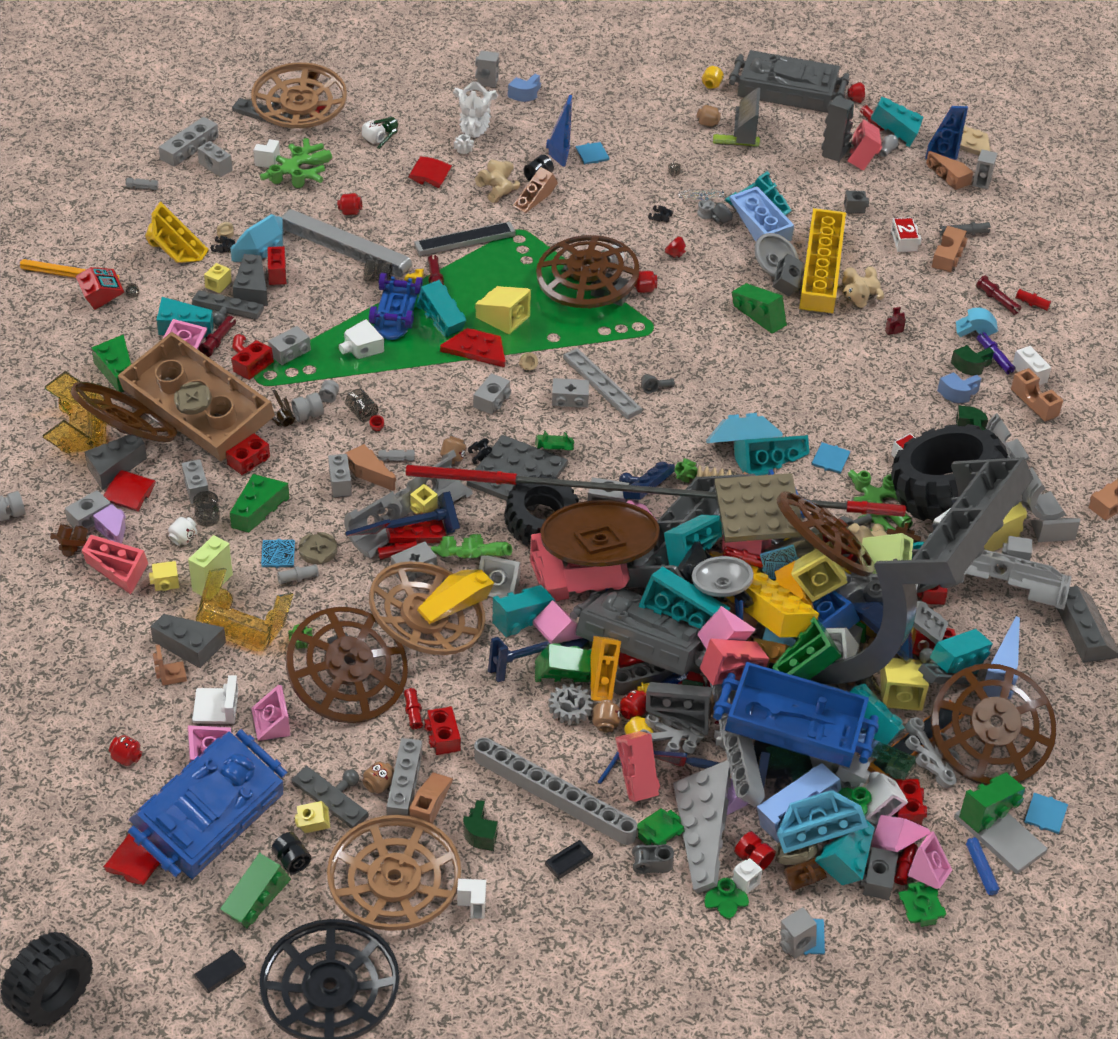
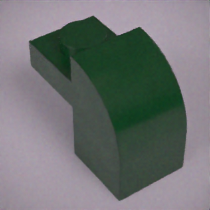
M966 345L953 351L951 364L964 374L980 375L983 372V368L988 367L992 363L994 351L989 347L975 353Z
M958 405L956 424L958 426L969 424L979 426L982 431L986 429L988 417L983 411L971 406Z
M476 800L475 808L470 809L469 817H463L464 838L475 848L494 851L498 835V821L484 819L485 801Z

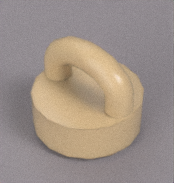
M223 222L218 225L217 236L219 238L220 236L228 237V239L233 237L234 229L232 223Z
M524 353L520 357L519 365L524 370H533L538 365V358L533 353Z

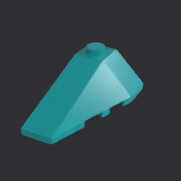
M808 435L737 440L734 441L735 460L743 473L745 471L756 476L766 475L770 469H779L789 461L793 462L810 454Z

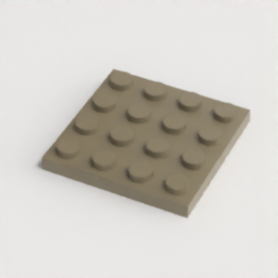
M792 473L714 479L725 543L803 537L782 514L776 500L780 493L784 491L796 494ZM790 505L794 513L802 521L799 507Z

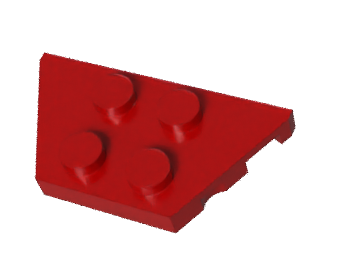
M466 328L440 345V352L505 367V356L501 336Z

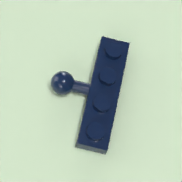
M658 462L641 477H633L632 474L627 472L621 474L619 482H626L634 486L657 487L675 472V465L667 464V462ZM623 491L624 499L641 500L648 494Z

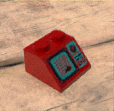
M90 267L75 276L85 299L94 310L125 293L114 269Z

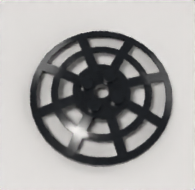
M343 919L317 920L291 930L271 948L265 957L260 972V996L264 1009L270 1019L290 1036L297 1039H356L370 1032L389 1014L399 991L400 976L394 952L388 943L372 929L357 922ZM335 930L355 933L370 942L362 951L349 945L335 943ZM326 931V944L313 946L301 953L291 944L308 934ZM377 947L388 960L392 971L391 977L378 979L376 968L368 958ZM284 950L292 961L284 972L282 982L268 981V975L273 963ZM335 951L347 953L354 956L355 959L349 965L343 961L335 960ZM326 952V960L319 961L314 965H311L306 960L314 954ZM362 964L369 971L371 981L358 982L355 971ZM299 966L305 972L302 984L289 983L292 973ZM333 982L336 984V987L326 989L324 985ZM392 986L390 999L383 1012L378 1017L370 1013L369 1010L376 1000L378 989ZM267 990L280 991L282 993L284 1004L291 1013L290 1015L279 1020L270 1006ZM371 990L369 999L363 1008L354 1002L358 991ZM289 993H303L306 1003L296 1009L290 1000ZM345 1008L355 1014L345 1020L334 1022L335 1012ZM313 1009L325 1012V1023L313 1021L305 1017V1015ZM360 1018L370 1023L356 1032L334 1037V1029L348 1026ZM299 1020L310 1027L324 1029V1037L302 1034L288 1026Z

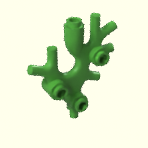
M304 138L303 147L295 146L294 144L288 146L291 150L292 158L287 159L278 155L276 161L282 165H272L265 173L260 174L261 180L269 179L273 184L281 183L284 174H291L292 185L296 188L303 187L305 179H313L322 183L323 177L318 175V173L324 172L325 167L321 164L330 162L332 154L330 150H323V143L311 146L309 139ZM302 164L321 165L307 170L298 167Z
M854 470L848 472V476L852 479L855 489L859 492H864V496L854 497L853 501L882 503V499L886 497L897 500L891 474L883 478L882 486L878 488L870 484L872 477L868 471H860L858 474ZM907 513L904 517L870 514L873 519L872 523L881 524L886 531L888 528L896 529L884 519L885 517L891 518L898 527L904 528L905 523H909V529L913 525L912 518Z
M471 534L468 538H463L462 546H456L454 536H443L441 544L431 547L435 554L442 557L477 558L480 556H510L512 554V546L508 542L484 544L481 534Z

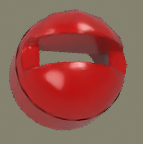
M374 415L370 418L371 429L373 431H381L385 425L384 418L380 415Z

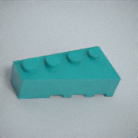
M663 566L651 575L638 606L643 609H652L654 613L660 615L663 613L672 616V619L677 621L689 622V625L700 629L721 606L728 611L731 609L712 596L701 592L694 585Z

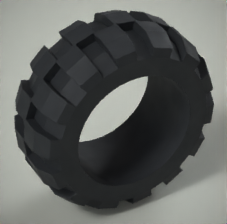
M946 425L941 429L935 430L933 428L922 432V436L912 438L906 442L903 450H898L894 458L891 476L897 500L901 505L906 506V511L911 513L914 518L922 521L930 519L933 522L935 518L953 506L952 498L958 497L956 480L951 468L952 463L955 461L1008 458L1006 447L993 432L988 429L982 431L976 425Z

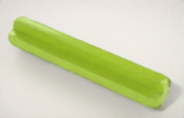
M713 135L714 144L759 146L760 137H756L755 145L736 143L737 137H734V135Z

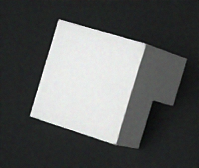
M269 139L267 145L256 144L254 148L255 166L269 168L272 165H277L276 157L280 155L279 141Z
M458 879L457 906H471L470 918L485 919L486 880Z

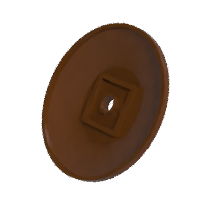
M592 500L568 505L551 514L541 527V541L550 554L565 562L582 566L604 567L628 563L646 555L656 546L660 531L659 524L654 516L636 505L613 500Z

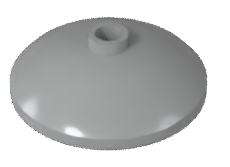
M766 233L760 236L755 243L754 251L757 262L766 273L775 277L778 262L787 253L799 260L793 245L781 235Z
M713 557L700 562L694 568L692 581L698 590L707 595L730 597L740 594L752 584L753 570L748 563L735 557Z

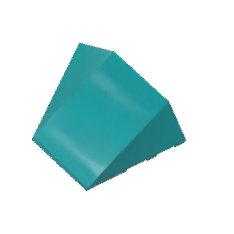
M768 171L757 177L754 183L740 191L743 192L758 187L785 216L792 211L783 195L777 191V185L770 179ZM730 196L727 197L724 201L733 206L729 199Z

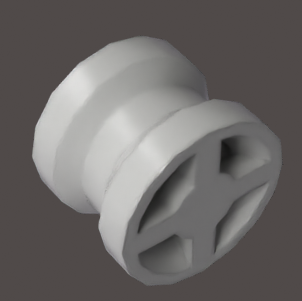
M708 199L699 201L697 215L701 219H711L713 216L712 211L715 207L714 202Z
M325 380L318 393L321 400L329 403L334 402L339 392V385L333 380Z

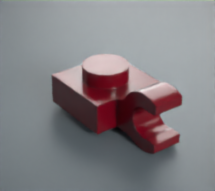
M901 307L893 308L892 317L887 318L885 327L887 335L904 332L906 319L905 313H900Z

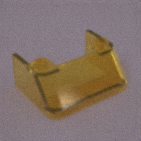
M64 371L45 385V389L59 398V409L69 415V423L62 420L43 434V438L58 447L62 452L80 453L106 444V423L84 409L72 397L70 390L73 384L81 381L67 371ZM84 391L89 398L104 401L100 394Z
M227 569L209 570L196 621L224 627L225 638L230 642L258 652L266 650L285 625L294 594L290 592L277 595L273 610H270L267 613L266 619L262 620L231 608L233 596L230 591L222 588Z

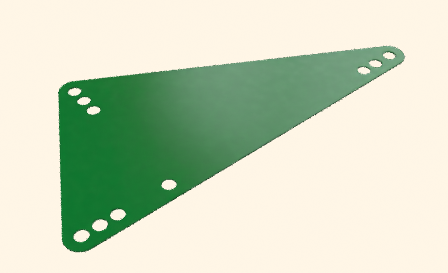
M516 229L515 236L491 241L440 269V274L444 277L443 283L448 290V294L456 301L460 312L465 315L466 322L463 330L470 328L501 336L504 355L639 338L650 335L654 330L652 321L626 302L622 306L612 303L596 308H575L562 305L550 299L540 289L536 275L537 264L550 247L526 230ZM521 235L525 237V241L517 243L513 238ZM519 246H526L529 248V251L527 253H519L517 248ZM552 252L544 261L553 260L557 252ZM528 256L533 259V262L524 264L520 259ZM557 265L560 275L563 274L562 269L564 265ZM551 266L541 268L542 277L548 285L555 279ZM430 275L423 278V286L429 284L428 279ZM572 277L565 279L571 283L579 284V281ZM561 283L553 289L561 295L570 298L577 297L578 290L568 288ZM497 286L528 288L531 290L530 317L510 334L476 318V303ZM585 291L584 299L597 298L591 296V291ZM418 295L413 310L412 328H408L405 335L398 339H384V352L358 359L351 352L342 354L339 350V344L345 342L344 333L346 330L366 319L369 322V307L310 340V351L283 365L274 359V362L255 375L254 379L263 386H278L472 359L440 352L441 344L463 330L445 337L433 325L435 321L431 317L427 318L425 316L426 312L422 308L418 309L416 307ZM379 303L373 305V306H376V307H377V310H378ZM639 322L644 324L645 328L637 331L632 328V325ZM617 325H625L628 331L619 333L615 330V327ZM601 327H608L611 330V333L608 335H601L598 332V329ZM549 334H557L560 336V340L551 342L547 339V336ZM306 366H314L316 368V372L313 374H305L303 372V368ZM289 368H295L298 370V374L289 377L285 374V371ZM267 371L277 373L276 378L271 380L264 378L263 375Z

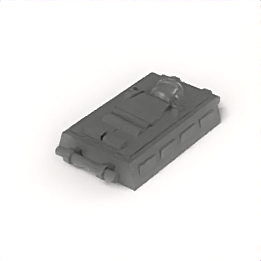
M753 50L749 51L746 61L743 60L744 56L742 54L738 55L734 62L733 72L729 76L730 85H734L735 82L739 83L737 97L744 98L756 88H760V101L826 113L829 112L827 110L829 102L836 96L845 98V89L850 81L848 73H844L839 78L840 66ZM740 68H743L742 74L739 75ZM839 85V91L835 92L836 86Z
M625 588L593 591L587 600L582 604H577L570 613L572 619L579 617L576 635L593 642L594 636L619 640L621 641V653L682 676L695 665L700 667L706 648L698 636L700 628L691 626L689 622L683 620H674L672 616L663 613L661 615L654 613L652 609L638 607L643 595Z

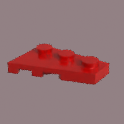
M431 520L393 529L386 528L389 543H409L414 541L417 543H441L442 537L446 536L442 520Z

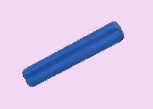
M976 837L969 838L966 845L986 892L990 896L998 894L999 886L982 847Z

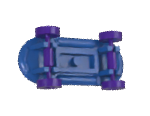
M387 273L380 274L379 290L384 291L378 310L376 306L370 307L369 323L374 324V328L384 339H398L405 335L408 328H412L413 310L417 296L420 294L421 287L423 286L422 277H417L414 284L412 283V278H408L407 282L395 280V276H391V281H388Z

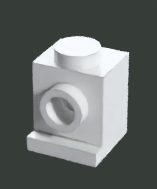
M749 858L734 868V876L731 879L736 884L737 889L748 894L760 884L763 869Z

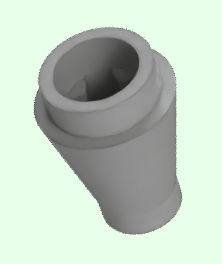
M891 134L885 136L879 155L886 157L898 146V138Z

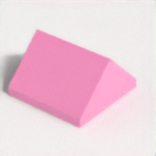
M172 319L164 337L173 332L198 350L207 328Z
M553 600L533 620V625L551 644L582 638L576 635L578 623Z
M721 606L700 629L698 636L707 649L710 639L746 641L755 631V628Z
M278 684L251 708L258 741L290 736L289 717L283 689Z
M188 726L190 762L201 755L218 737L220 738L225 733L231 732V728Z
M880 815L871 845L875 848L898 852L930 834V830L904 818Z
M932 831L918 848L908 876L935 889H939L951 873L952 868L934 831Z

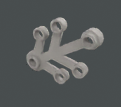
M653 714L646 716V724L650 728H656L663 732L651 733L645 729L640 730V732L650 733L652 741L671 739L665 748L667 752H678L680 739L686 737L687 740H685L682 749L687 753H693L697 746L696 743L705 737L702 731L692 727L687 728L682 723L672 719L668 720L662 717V723L658 722V717Z
M918 717L911 718L905 725L907 732L911 734L905 741V744L909 749L919 753L915 758L916 763L920 767H924L934 773L936 781L940 786L944 788L952 787L956 783L953 768L947 762L945 766L942 763V755L938 751L936 744L933 747L923 731V720ZM941 733L943 741L949 739L946 734ZM949 750L952 756L958 760V753L954 750Z

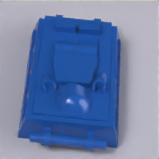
M746 662L740 681L735 680L736 676L734 673H728L727 677L723 680V689L719 700L714 705L713 717L716 720H720L723 714H728L725 731L848 768L851 766L855 752L859 753V761L863 764H866L868 758L871 757L874 735L878 732L879 718L876 715H872L870 719L864 718L869 700L868 697ZM735 690L736 694L733 703H727L730 692ZM861 728L866 730L864 743L858 742Z
M242 729L236 733V736L242 742L230 731L220 738L218 737L201 755L192 760L178 775L173 777L157 794H154L129 818V821L134 826L128 830V833L135 839L134 842L138 846L142 845L162 864L161 868L166 872L169 871L175 878L183 871L193 880L283 795V781L278 776L284 778L288 772L281 766L282 763L277 759L274 760L255 742L253 736H248Z

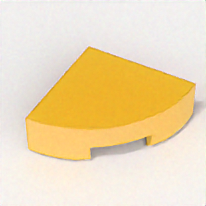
M416 269L414 273H408L404 277V281L408 282V278H412V283H415L417 277L423 278L424 269Z

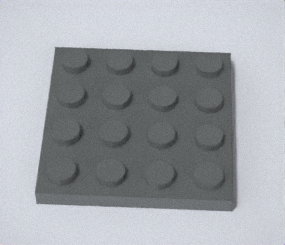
M501 435L492 447V452L486 455L487 457H484L475 470L503 471L505 473H517V476L524 477L532 475L539 477L543 474L546 477L554 476L558 478L568 465V459ZM467 481V486L506 501L509 492L514 486ZM539 504L531 505L526 509L534 511Z

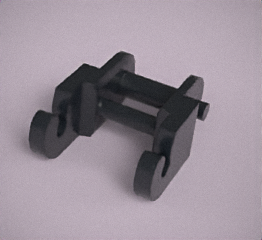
M654 205L653 210L659 213H654L653 217L652 213H649L648 218L658 222H669V216L671 217L673 212L670 209H666L665 206L659 205L657 209V206Z
M216 236L215 241L223 244L216 245L215 248L214 245H211L210 249L213 252L231 253L230 248L236 242L225 236H220L219 240L218 236Z
M487 438L479 442L476 441L468 447L469 453H473L472 449L474 451L479 450L478 454L472 459L473 464H477V460L481 462L484 457H487L486 455L492 452V447L487 445L489 443Z

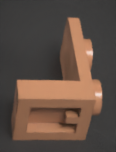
M155 645L157 652L153 653L154 665L156 666L155 672L157 679L161 678L162 686L187 681L184 662L163 665L160 645Z

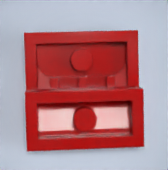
M420 156L408 178L422 185L426 181L436 188H440L452 165L435 158Z
M121 470L112 480L104 497L112 504L138 512L145 497L149 498L156 481Z
M128 834L103 867L108 873L124 876L127 882L144 885L160 862L142 845L138 846L134 842L135 839Z

